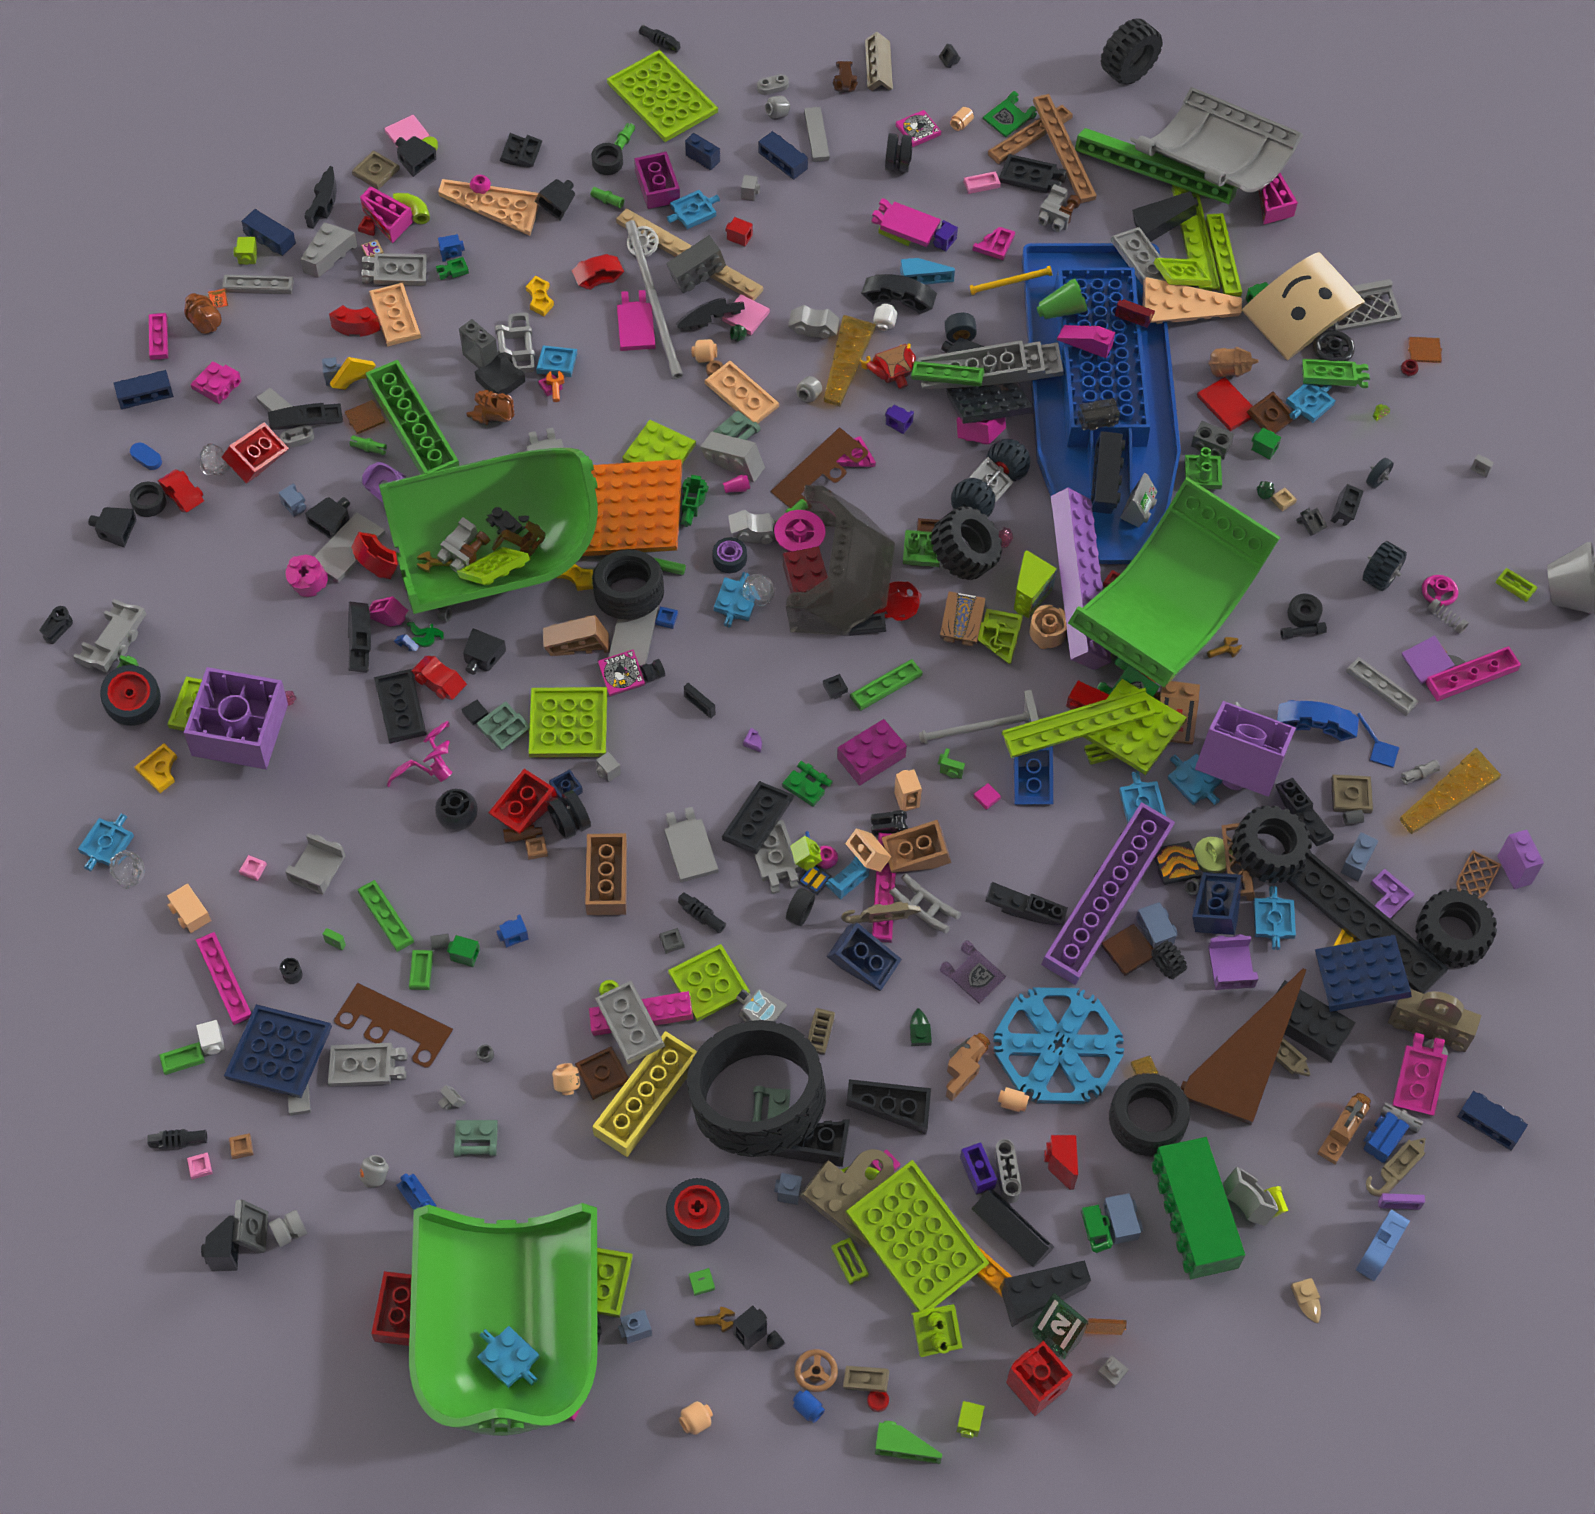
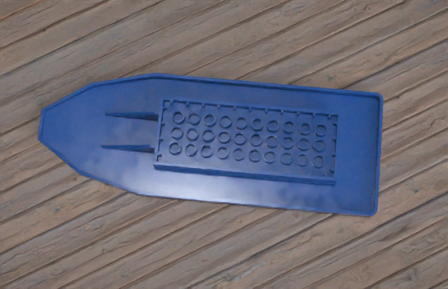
M1030 243L1023 247V274L1051 266L1053 276L1046 275L1023 281L1028 343L1040 341L1041 345L1058 342L1064 373L1062 376L1031 380L1036 460L1050 497L1066 488H1070L1091 499L1095 444L1101 431L1123 434L1122 440H1125V448L1121 455L1124 458L1123 468L1120 469L1119 474L1122 475V483L1118 489V492L1121 493L1120 503L1117 504L1116 509L1114 508L1112 514L1093 512L1097 536L1096 544L1099 552V564H1130L1148 540L1171 503L1181 454L1167 321L1156 324V322L1150 323L1148 328L1115 316L1119 300L1125 299L1143 306V285L1136 277L1134 267L1128 266L1112 243ZM1151 243L1160 255L1159 247ZM1076 279L1088 310L1084 313L1050 319L1040 317L1036 309L1039 307L1038 303L1068 281ZM1063 326H1100L1115 332L1113 346L1107 358L1058 341L1057 337ZM1146 473L1158 491L1155 496L1157 502L1154 508L1149 510L1151 516L1147 523L1143 522L1140 527H1137L1121 519L1120 516L1133 488L1142 475Z

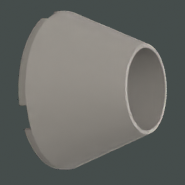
M1586 542L1548 564V580L1553 605L1595 614V555L1592 542Z

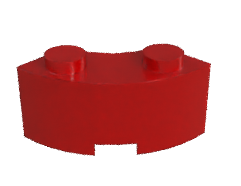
M608 254L581 261L571 270L578 286L589 290L601 283H614L624 273L618 257Z
M342 305L329 313L332 328L347 336H350V334H360V337L368 336L381 330L378 316L368 306L363 309L354 310Z
M175 469L157 480L165 494L174 501L181 512L187 513L204 502L202 498L204 496L203 492L198 486L194 487L183 470L180 472Z
M358 532L351 546L354 557L363 567L377 577L391 579L398 566L396 551L383 546L375 534Z
M425 656L411 671L419 684L427 686L441 699L453 700L467 685L456 670L448 668L435 656Z

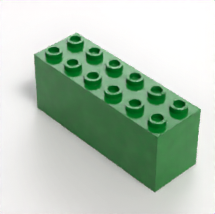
M1207 1137L1158 1147L1157 1153L1154 1155V1161L1151 1163L1152 1171L1159 1179L1158 1190L1165 1198L1164 1209L1171 1217L1170 1228L1172 1233H1176L1177 1236L1176 1246L1178 1252L1183 1255L1184 1261H1182L1184 1272L1189 1274L1191 1280L1239 1269L1246 1254Z

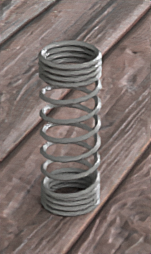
M1434 599L1429 605L1428 610L1433 614H1437V617H1441V620H1445V623H1449V626H1453V629H1455V631L1461 634L1466 629L1469 622L1463 619L1458 624V626L1454 628L1456 622L1461 618V616H1459L1457 620L1452 625H1450L1452 619L1456 616L1457 613H1455L1453 617L1448 622H1446L1448 616L1452 613V610L1444 619H1442L1444 613L1448 610V607L1440 616H1438L1440 610L1444 607V604L1436 613H1434L1441 604V601Z

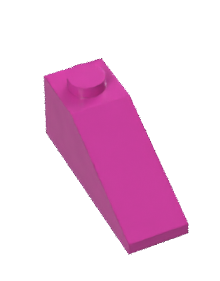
M1064 325L1057 340L1107 358L1113 346L1115 332L1100 326Z

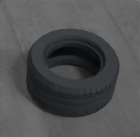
M628 549L611 553L603 558L593 571L592 584L595 601L599 608L611 617L623 620L644 617L654 611L663 599L664 581L662 569L659 563L645 552ZM627 577H637L646 581L643 587L631 592H618L611 588L613 583Z
M1142 1073L1128 1078L1118 1087L1109 1110V1124L1113 1135H1115V1138L1122 1146L1131 1152L1133 1151L1135 1154L1152 1156L1156 1155L1158 1147L1179 1143L1182 1140L1190 1120V1104L1186 1094H1184L1180 1086H1177V1083L1169 1080L1168 1077L1160 1076V1074ZM1139 1098H1154L1162 1102L1168 1109L1171 1116V1124L1161 1131H1144L1130 1120L1128 1105Z

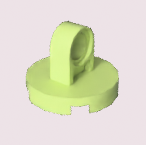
M1218 837L1201 839L1194 849L1200 870L1205 873L1206 871L1212 873L1225 872L1227 869L1223 839ZM1230 849L1229 853L1233 856L1232 849Z

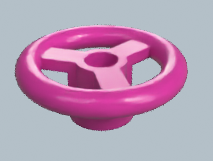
M1432 575L1425 579L1422 584V594L1430 603L1434 598L1427 591L1428 584L1434 589L1435 599L1440 601L1441 596L1445 593L1453 592L1452 597L1441 601L1439 606L1443 604L1448 606L1455 602L1458 597L1456 583L1447 576Z

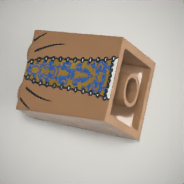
M949 591L940 638H944L943 641L954 643L955 640L962 641V645L966 646L977 644L985 608V598Z

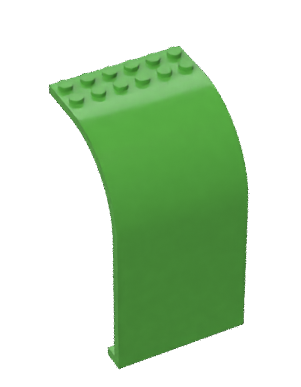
M1187 477L1160 522L1131 563L1111 584L1083 608L1078 606L1068 624L1165 687L1209 643L1222 627L1260 572L1281 537Z

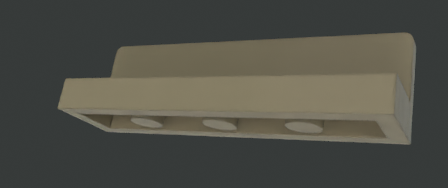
M875 32L865 40L867 86L871 91L880 85L891 90L893 89L890 41L879 32Z

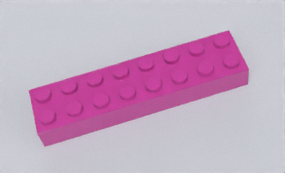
M1508 646L1429 676L1425 684L1438 702L1516 672L1521 664Z
M689 991L641 999L655 1026L693 1019ZM599 1006L589 1008L593 1036L612 1033Z

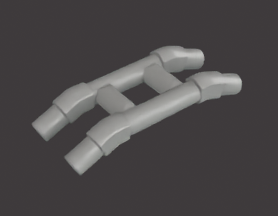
M905 873L901 879L917 894L909 901L895 887L889 893L897 902L908 903V905L917 906L923 898L930 902L932 906L927 912L920 909L921 912L915 913V915L933 929L948 933L949 926L941 923V921L933 916L940 910L949 917L959 919L961 912L937 899Z

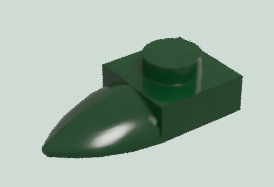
M917 1008L910 1021L911 1046H931V1026L923 1011Z

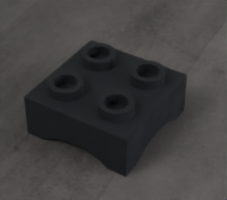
M502 352L487 366L475 371L476 381L486 390H489V392L493 391V393L497 394L503 393L507 395L526 382L525 373L521 369L516 368Z

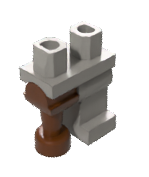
M1054 184L1049 196L1040 207L1038 224L1044 226L1050 223L1052 224V229L1060 232L1062 229L1066 230L1071 222L1073 209H1077L1080 206L1081 199L1077 195H1070L1067 200L1068 205L1064 207L1068 190Z
M463 517L458 522V527L440 544L441 550L437 554L438 560L443 564H446L451 558L453 562L450 564V567L456 573L458 570L475 562L476 552L482 545L486 546L491 541L484 532L479 531L477 533L476 526Z

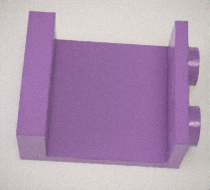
M1239 934L1233 937L1216 936L1211 938L1208 949L1215 990L1255 988L1258 974L1253 972L1249 951L1251 936Z

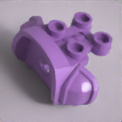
M377 462L373 465H368L362 476V484L371 494L383 502L379 484L384 480L392 482L405 479L406 476L385 463Z

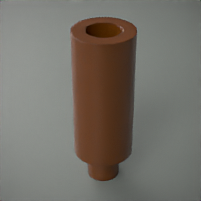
M530 825L520 834L511 828L503 829L505 843L536 838V835H542L543 831L542 827Z

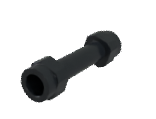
M1320 622L1307 627L1293 629L1286 627L1281 628L1280 634L1282 639H1290L1293 636L1310 633L1323 634L1327 632V626L1325 622Z

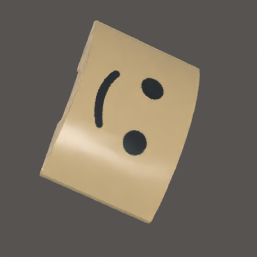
M1318 252L1297 263L1255 296L1242 311L1288 361L1312 343L1317 336L1337 321L1340 322L1364 304L1365 301L1326 258Z

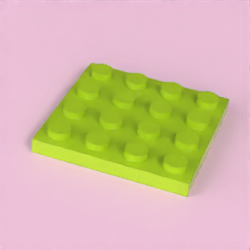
M1121 679L1107 699L1139 689ZM1149 694L1147 696H1149L1155 711L1153 716L1083 737L1144 775L1148 773L1187 718Z
M607 687L531 688L529 757H601L606 754Z

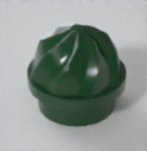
M740 324L731 326L730 339L736 342L744 340L747 336L746 328Z
M1261 481L1259 486H1257L1258 496L1262 499H1269L1275 492L1274 484L1271 482Z

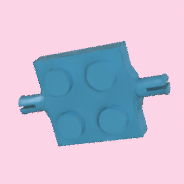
M697 190L670 202V207L675 214L667 216V221L671 223L679 220L686 229L692 228L716 217V211L712 204L719 202L720 198L717 194L707 198L700 190Z
M1303 384L1285 402L1294 409L1290 413V418L1295 420L1299 415H1302L1314 423L1335 404L1336 400L1327 393L1332 386L1324 385L1320 388L1314 384Z
M743 572L740 581L726 577L723 580L713 611L727 616L724 622L725 627H727V624L728 628L731 627L733 619L746 621L750 619L760 588L747 584L748 573L745 576V572Z
M1197 753L1184 762L1176 754L1173 755L1170 761L1177 768L1168 775L1167 779L1192 805L1205 798H1208L1213 805H1216L1220 799L1213 791L1222 783V779L1195 770L1199 759Z
M1136 771V773L1132 772L1131 775L1134 783L1119 789L1127 824L1141 802L1166 816L1158 782H1141L1139 771Z
M120 813L115 822H108L99 818L78 848L79 853L90 858L84 866L86 870L91 872L97 862L104 863L112 868L117 863L134 837L132 832L122 827L127 819L125 814Z
M1270 886V897L1254 898L1253 900L1255 937L1272 939V949L1275 950L1276 948V950H1279L1280 939H1295L1296 936L1294 900L1277 897V887L1274 886L1273 888V886Z
M510 1326L496 1337H493L486 1329L481 1332L480 1337L488 1345L477 1358L507 1388L522 1377L531 1386L534 1385V1382H537L538 1378L529 1370L540 1356Z

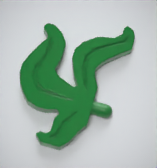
M414 622L407 623V626L411 627L412 633L416 636L412 640L421 647L431 646L435 641L434 637H440L441 640L444 639V632L433 628V624H430L429 628L420 629Z

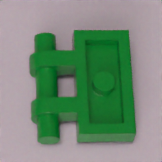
M800 761L797 767L802 772L798 773L793 770L782 783V787L814 807L825 794V790L821 786L824 784L830 787L833 781L827 778L825 773H820L813 769L814 767L811 764ZM809 775L816 779L814 783L807 779Z

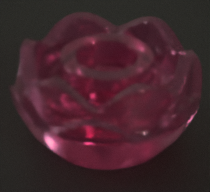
M1003 527V530L999 531L1002 549L1007 548L1013 539L1011 529Z

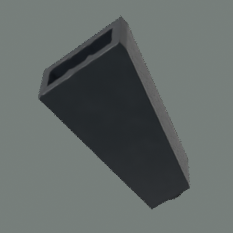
M1189 191L1133 209V221L1136 228L1140 227L1148 240L1152 242L1197 214L1196 207L1199 206L1198 201Z

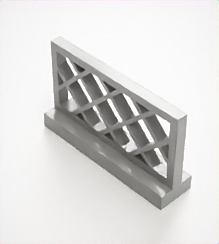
M1391 279L1351 286L1363 300L1364 298H1370L1374 300L1372 306L1367 303L1362 304L1361 306L1369 309L1366 315L1358 311L1357 308L1352 312L1353 314L1350 318L1346 316L1343 319L1347 321L1346 325L1339 326L1337 322L1333 324L1334 330L1344 331L1401 320L1402 317L1391 289L1393 285ZM1388 294L1390 300L1387 303L1379 297ZM1376 302L1385 306L1383 312L1374 308ZM1389 308L1394 311L1395 316H1389L1384 312ZM1372 311L1380 315V317L1373 319L1368 315ZM1356 314L1363 318V321L1356 322L1352 318Z

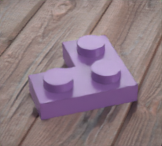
M1386 869L1382 870L1371 882V885L1384 895L1375 907L1390 919L1415 895Z

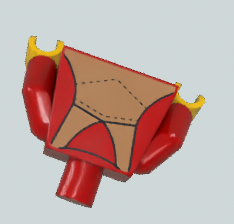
M908 343L907 345L901 344L898 347L875 354L872 359L873 361H871L870 356L866 357L867 361H860L863 369H869L880 379L885 380L886 383L896 381L898 389H902L908 386L905 377L911 374L916 356L910 349L911 344Z

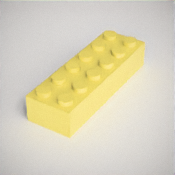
M666 1031L661 1036L665 1047L647 1055L592 1126L595 1137L626 1157L630 1155L685 1082L691 1061L697 1053L696 1050Z

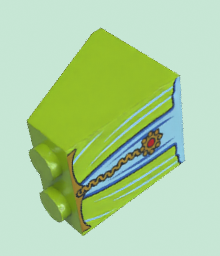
M1027 550L1023 556L1014 610L1019 615H1024L1029 619L1054 589L1057 568Z

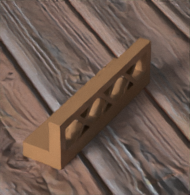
M1240 823L1221 825L1227 874H1235L1231 871V868L1237 861L1229 853L1233 843L1232 839L1227 836L1226 831L1236 830ZM1242 869L1238 874L1244 877V879L1242 878V883L1245 885V890H1241L1240 896H1246L1247 901H1253L1255 898L1253 877L1249 876L1250 873L1248 871H1243Z

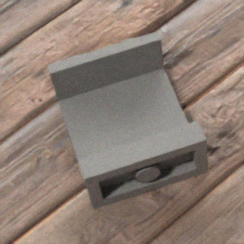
M308 833L306 836L308 845L296 866L292 867L289 865L285 873L288 881L323 895L343 862L345 853L342 845L339 843H331L320 835L314 836Z

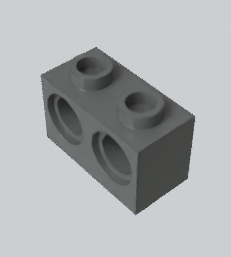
M1201 421L1193 436L1191 447L1199 451L1203 447L1210 448L1211 455L1221 456V459L1224 460L1232 445L1235 434Z

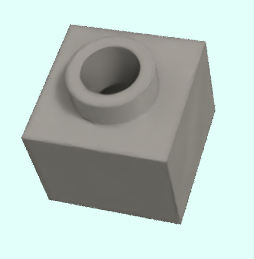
M744 175L741 186V199L754 201L756 194L760 192L758 177Z
M609 752L596 760V772L608 782L621 774L620 764Z

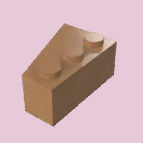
M596 615L569 620L565 623L553 624L543 628V644L550 656L575 655L574 651H586V654H591L592 650H604V653L610 652L609 633Z

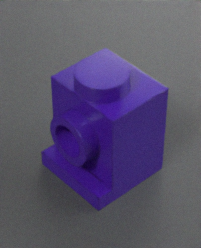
M943 220L941 228H938L934 234V246L947 251L957 239L958 227Z
M894 404L885 413L886 425L904 434L913 423L914 412H907L904 408Z

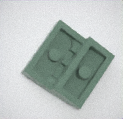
M506 701L476 724L479 730L501 751L530 729V725L520 713L517 714Z

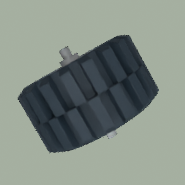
M1385 541L1378 547L1373 556H1368L1370 560L1363 572L1362 580L1376 589L1384 591L1391 585L1396 576H1401L1399 571L1406 560L1407 552L1391 542Z

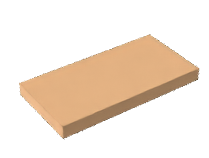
M403 283L369 291L387 347L421 338Z
M728 361L705 379V384L735 411H740L752 422H761L779 407V402L731 361Z

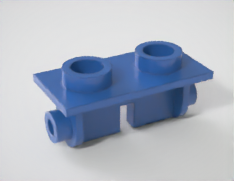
M406 1173L400 1177L402 1181L396 1186L413 1210L426 1205L437 1206L414 1173L412 1175Z

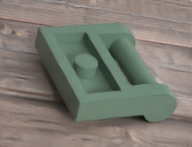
M736 411L713 432L736 437L748 428L747 431L738 437L739 439L747 440L754 433L757 434L761 427L740 411Z
M755 1086L753 1088L755 1101L751 1122L763 1121L761 1120L763 1096L769 1097L767 1119L773 1118L789 1109L790 1089L765 1088L763 1086Z
M456 1120L454 1157H461V1155L490 1154V1156H497L498 1120ZM462 1143H490V1146H462Z

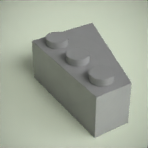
M324 222L301 257L303 272L318 278L334 266L335 261L340 257L344 258L346 252L351 248L355 249L357 247L355 232Z
M711 432L700 446L706 460L737 475H747L748 480L752 482L757 480L765 468L755 442Z

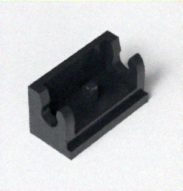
M1347 484L1339 494L1330 521L1336 523L1338 519H1343V526H1346L1351 520H1354L1364 491Z

